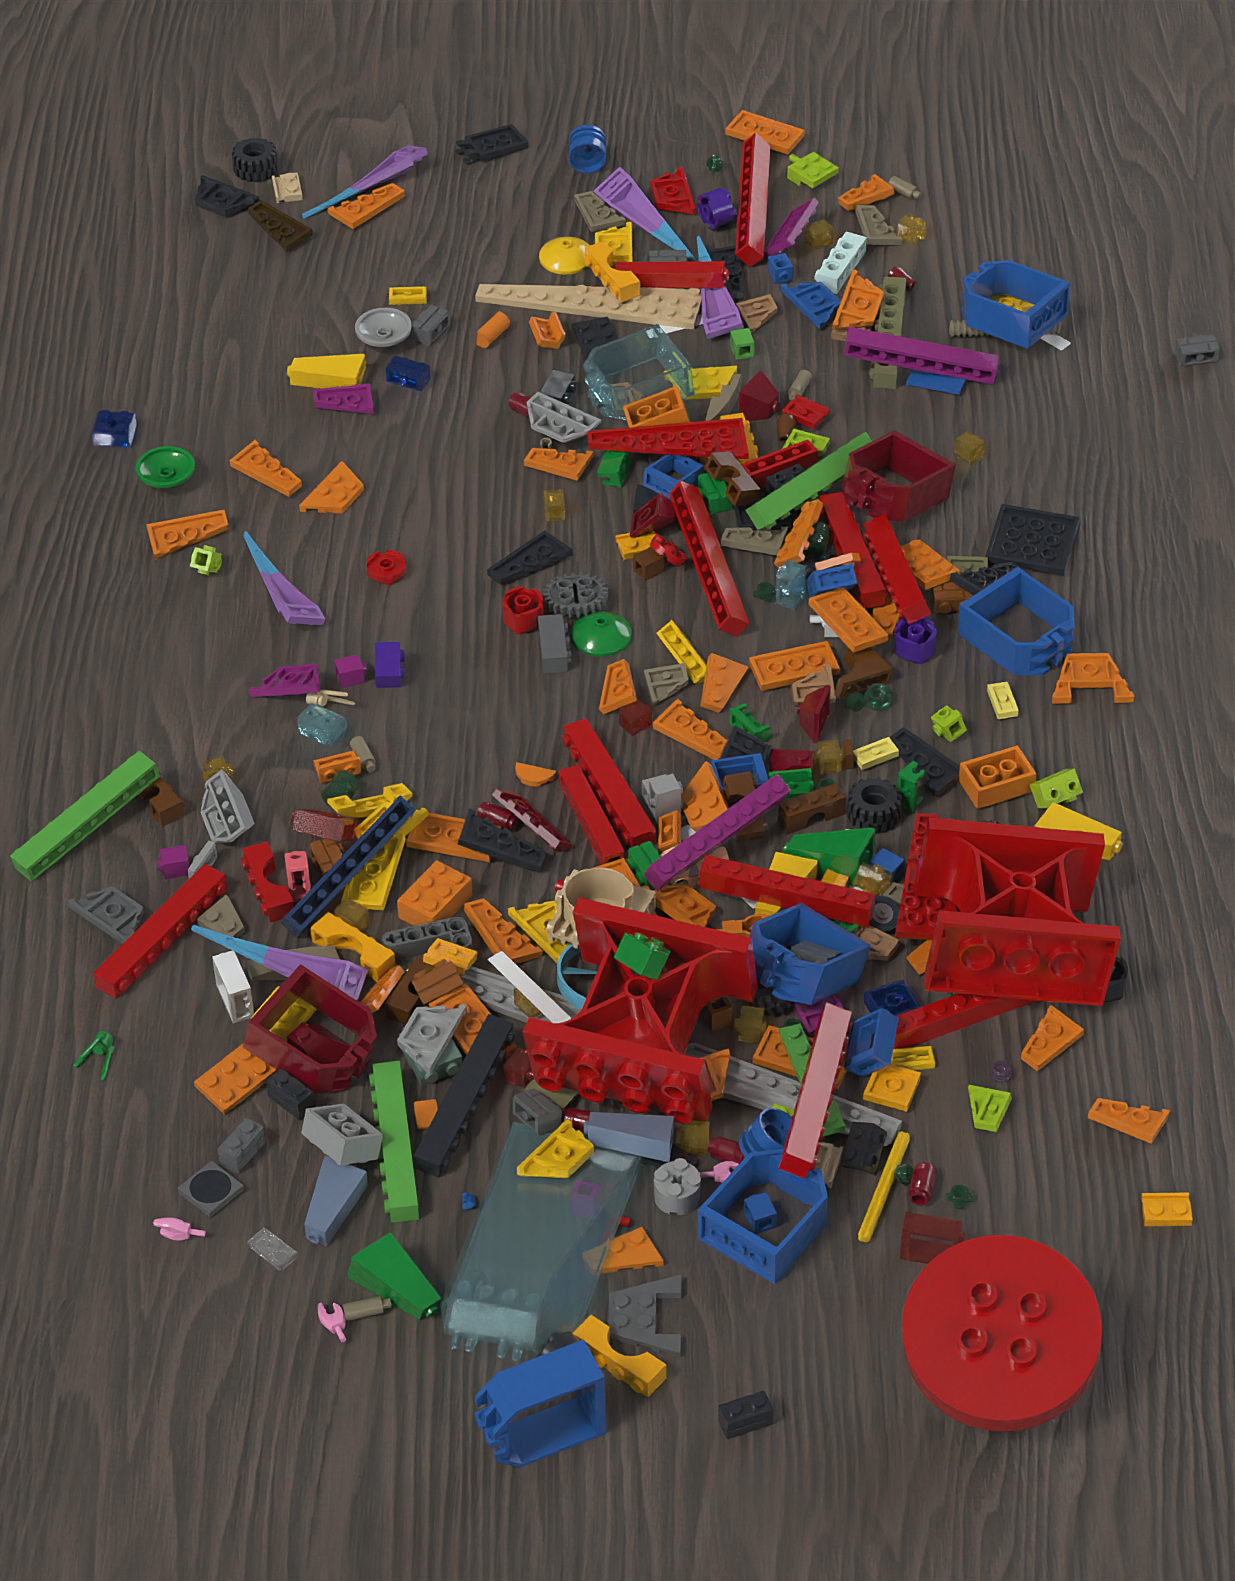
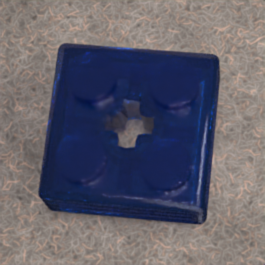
M99 411L91 434L93 445L130 447L137 424L136 414L129 413L128 411Z
M904 979L864 992V1003L870 1013L883 1008L891 1014L898 1016L921 1007Z

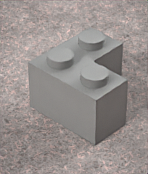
M664 774L642 780V796L656 824H659L660 816L676 810L681 814V808H683L681 799L683 787L680 781L677 782L674 774Z

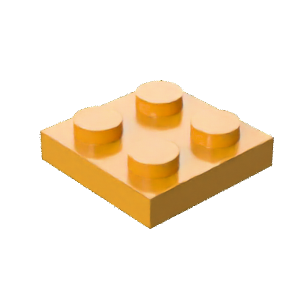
M892 1064L877 1070L870 1077L863 1094V1100L907 1112L920 1082L921 1072Z

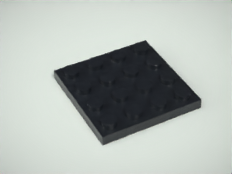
M1001 504L985 557H988L989 563L1002 564L1014 562L1024 569L1064 576L1080 517Z

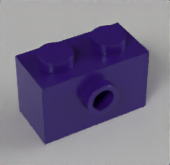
M375 642L376 688L401 687V679H405V667H401V662H405V650H401L400 642Z

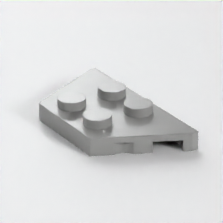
M459 1005L457 1009H445V1006H435L433 1008L416 1007L397 1039L398 1046L427 1073L431 1074L465 1015L466 1005Z

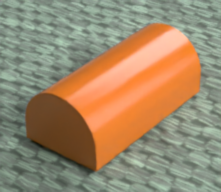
M497 312L477 331V345L487 348L510 326L509 318L504 313Z
M678 810L659 817L658 849L663 853L681 843V814Z

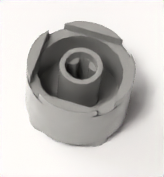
M678 1158L675 1161L662 1165L655 1171L654 1197L658 1208L665 1213L675 1212L677 1215L688 1214L697 1208L701 1197V1176L699 1171L693 1165L687 1163L685 1159Z

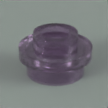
M996 1061L990 1067L989 1075L994 1081L1006 1082L1012 1077V1068L1005 1061Z

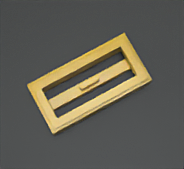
M426 287L389 288V305L427 304Z
M932 1046L893 1049L891 1064L910 1070L935 1068V1059Z

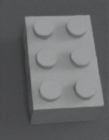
M344 1103L307 1108L301 1132L311 1143L319 1147L323 1153L342 1166L357 1162L366 1163L370 1160L378 1159L383 1137L381 1132Z

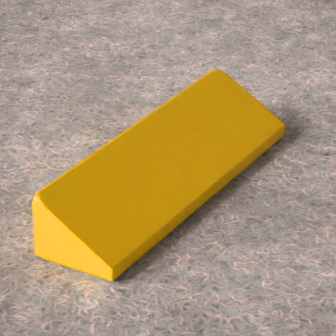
M671 620L657 632V635L678 663H684L687 675L695 685L703 683L707 663L682 630Z

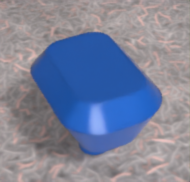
M463 1193L462 1208L466 1210L475 1206V1196L470 1193Z

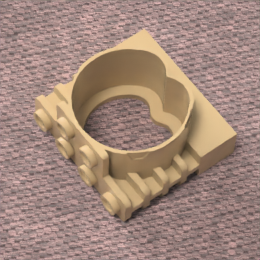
M592 868L579 872L574 869L571 875L565 878L563 888L556 893L555 902L557 903L555 917L548 922L546 932L549 933V941L554 942L557 938L561 940L562 945H567L568 942L573 943V948L579 949L580 946L573 917V910L578 898L652 914L656 908V891L634 886L622 873L612 869Z

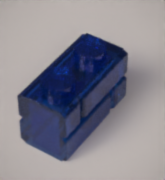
M394 356L386 367L387 382L417 391H422L431 378L429 365L409 360L405 357Z

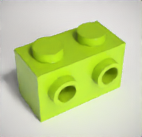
M1064 769L1029 784L1038 808L1048 809L1053 802L1056 804L1062 801L1068 803L1076 800V795L1083 793L1075 769Z

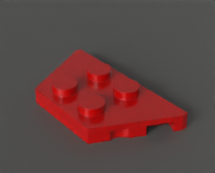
M678 167L677 172L671 175L668 172L650 181L657 209L696 214V207L683 167Z

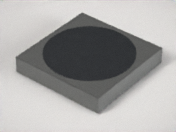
M210 1161L178 1187L180 1195L210 1218L244 1191L243 1184L213 1161Z

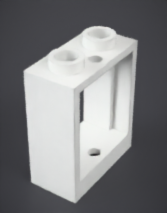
M232 950L213 956L216 986L232 1022L236 1023L251 1018L254 1015L251 987L235 952Z

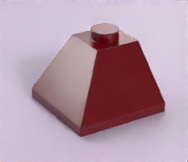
M759 371L739 392V413H743L745 420L749 422L769 419L780 408L779 393L762 371Z
M660 492L632 515L630 537L636 538L660 530L667 524H672L676 519L672 502Z
M825 685L807 694L803 703H799L797 715H800L801 727L812 742L816 744L830 716L831 686Z
M771 749L770 772L811 768L813 774V750Z
M302 1023L287 1036V1043L319 1064L338 1063L351 1047L319 1024Z

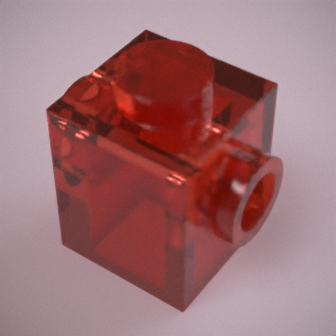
M637 699V701L627 704L619 710V725L631 736H634L652 725V710L647 704Z
M517 1048L513 1055L504 1062L505 1081L525 1089L534 1078L528 1052Z

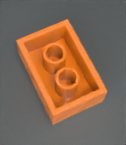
M677 386L623 406L629 427L690 422Z
M1017 745L960 763L959 782L975 807L979 809L1031 793L1032 790L1029 784L1036 782V772Z
M436 860L397 900L399 918L416 926L453 917L464 903L473 896L472 878Z

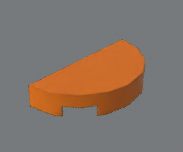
M516 762L515 773L525 785L539 787L548 781L549 783L552 782L557 776L554 770Z

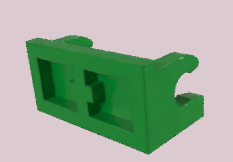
M605 451L597 471L598 477L610 479L609 481L603 480V485L622 487L631 465L629 452Z
M746 703L729 709V724L732 727L737 726L764 742L773 738V734L768 732L771 729L769 725L762 726L748 710L741 712L749 707Z
M912 761L898 773L897 788H899L902 797L901 806L911 813L915 812V808L923 801V796L917 799L918 781L924 776V769L915 774V769L918 767V763Z
M811 768L769 772V779L778 774L791 789L783 801L814 791Z

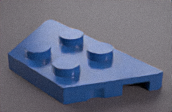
M822 282L798 283V287H787V284L781 285L780 291L819 329H822L839 309L841 300Z

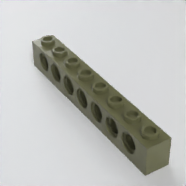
M884 277L883 284H879V288L884 291V297L880 305L881 308H879L876 319L879 320L875 321V331L901 337L906 278ZM871 361V367H874L870 368V380H873V387L896 389L898 366Z

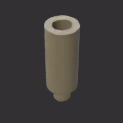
M896 176L891 177L888 184L894 187L896 192L912 200L915 198L919 200L922 197V193L914 185Z
M801 370L788 391L791 401L795 400L797 395L802 396L812 379L809 371Z
M354 737L350 741V746L356 756H359L361 767L368 772H373L376 761L363 737Z
M378 1296L344 1303L342 1307L346 1321L382 1314L384 1313L383 1309L391 1308L390 1298L381 1300V1297Z

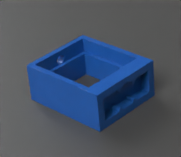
M666 454L644 469L643 485L657 493L661 492L670 499L669 493L680 480H676L666 474L674 470L684 476L680 479L681 481L696 487L698 485V476L704 472V465L684 455Z
M853 564L813 571L806 580L809 597L811 598L826 593L828 590L832 591L843 587L850 592L857 584Z
M761 753L711 760V765L725 798L726 794L724 788H722L720 778L726 775L750 771V773L754 774L757 788L768 781Z
M880 1008L852 1021L844 1069L862 1078L891 1064L899 1018L888 1010ZM875 1033L873 1047L870 1049L872 1034Z

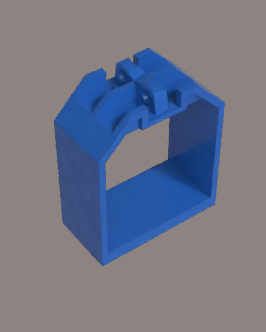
M1011 260L983 262L978 266V270L982 271L981 273L971 272L963 278L965 291L962 293L964 306L961 308V312L966 325L1028 349L1068 315L1070 282ZM1008 294L1035 305L1025 313L988 298L992 295Z
M1019 567L960 604L958 635L1013 675L1043 676L1050 671V667L1046 665L1048 662L1058 666L1062 663V660L1065 661L1067 654H1072L1074 606ZM1016 603H1020L1051 625L1053 629L1042 635L1034 643L1017 642L989 621Z
M803 903L754 922L749 935L752 938L757 981L761 980L760 984L765 987L770 986L774 988L772 994L782 1000L805 1004H814L859 983L871 948L870 944ZM806 940L840 951L842 955L820 964L800 960L796 957V954L783 946L788 944L792 947Z
M783 1149L750 1152L698 1209V1239L773 1284H776L826 1227L828 1196L822 1170L815 1167L813 1171H808L804 1179L778 1169ZM772 1183L793 1198L812 1206L810 1211L778 1247L725 1217L726 1213L752 1185Z
M584 1339L496 1373L475 1395L477 1407L486 1404V1407L475 1412V1420L478 1427L484 1432L487 1445L490 1448H499V1450L494 1451L497 1463L523 1467L606 1434L604 1375ZM577 1391L576 1398L510 1423L520 1412Z

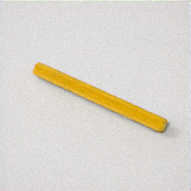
M900 1131L896 1137L859 1230V1241L868 1243L871 1240L910 1141L908 1133Z

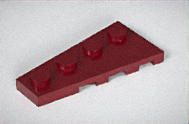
M495 789L492 796L533 829L538 836L545 839L550 848L555 851L559 849L569 851L572 844L522 795Z

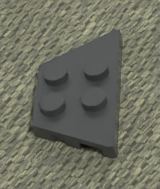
M113 886L102 889L99 892L86 894L87 898L76 902L74 898L67 901L70 909L121 944L137 930L144 914L142 905Z

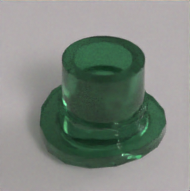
M881 683L872 684L864 694L866 706L874 711L888 709L893 701L892 691L888 686Z

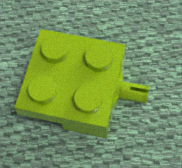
M815 152L803 158L792 154L789 156V161L793 162V164L788 166L787 178L799 186L807 184L811 188H815L838 174L839 167Z

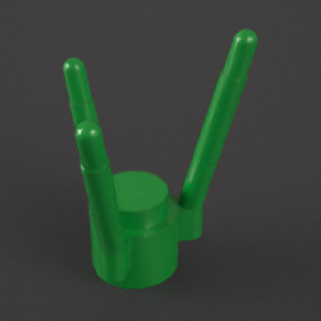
M105 1031L98 1032L92 1043L80 1055V1058L74 1064V1068H77L92 1051L98 1055L107 1053L101 1075V1080H105L111 1055L115 1050L112 1046L113 1037Z

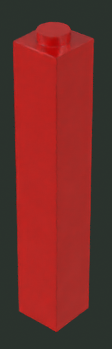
M725 261L616 262L614 268L619 271H632L640 281V288H724L726 280H729V269H726Z
M579 764L559 770V785L600 864L603 865L621 858L625 859V851Z

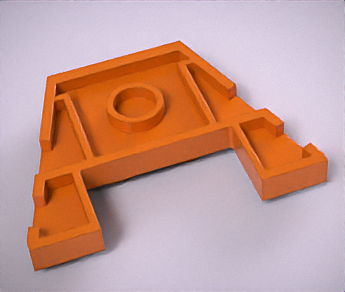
M1109 653L1067 654L1055 692L1052 695V704L1071 703L1070 688L1112 687L1115 703L1134 702V694L1127 688V682L1121 678L1119 669Z

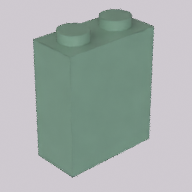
M452 1038L431 1074L427 1073L401 1049L421 1086L457 1074L462 1065V1056Z

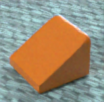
M436 1099L414 1102L417 1130L429 1128L438 1110Z

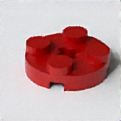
M656 533L650 542V546L658 554H663L667 557L669 562L681 567L688 559V556L684 552L678 551V546L671 540L665 542L666 540Z
M386 550L387 553L380 554V551L371 554L366 563L367 576L369 578L382 582L385 585H393L395 581L402 578L406 573V562L401 553L395 550Z

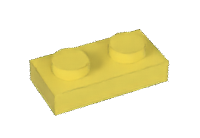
M1008 682L988 684L987 692L997 719L1017 717L1018 708Z
M887 737L853 750L854 761L861 770L898 757L899 749Z

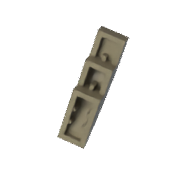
M733 373L731 385L722 386L720 397L712 396L705 421L720 420V416L730 414L741 390V374Z
M334 945L287 950L340 960ZM253 960L246 961L245 963L251 980H287L288 978Z

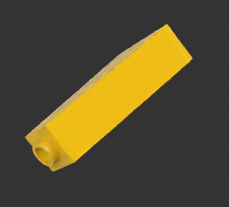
M365 354L294 358L292 364L287 369L290 385L320 389L360 385L366 371Z
M1054 802L1035 824L1036 827L1104 833L1105 848L1102 859L1110 860L1115 853L1118 854L1123 845V842H1121L1122 832Z
M775 852L770 870L815 880L817 877L818 860ZM757 902L755 914L766 913L769 917L787 908Z

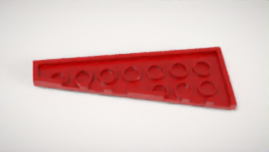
M742 418L587 431L589 449L701 457H710L711 453L730 451L736 459H749Z
M916 813L895 938L932 940L939 910L957 912L955 904L948 899L919 897L914 894V880L929 817L938 818V814Z

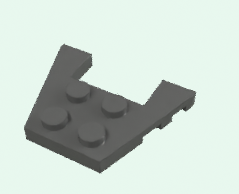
M681 1275L609 1293L608 1326L610 1327V1339L638 1346V1344L651 1347V1351L658 1353L665 1351L671 1353L672 1357L680 1358L681 1334H655L656 1298H681Z

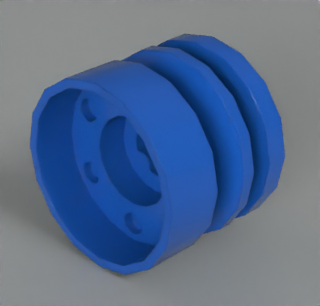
M593 125L576 127L569 136L570 165L581 173L599 171L606 162V136L604 132Z
M770 1107L764 1109L739 1137V1146L745 1158L750 1152L784 1149L792 1117L777 1108Z

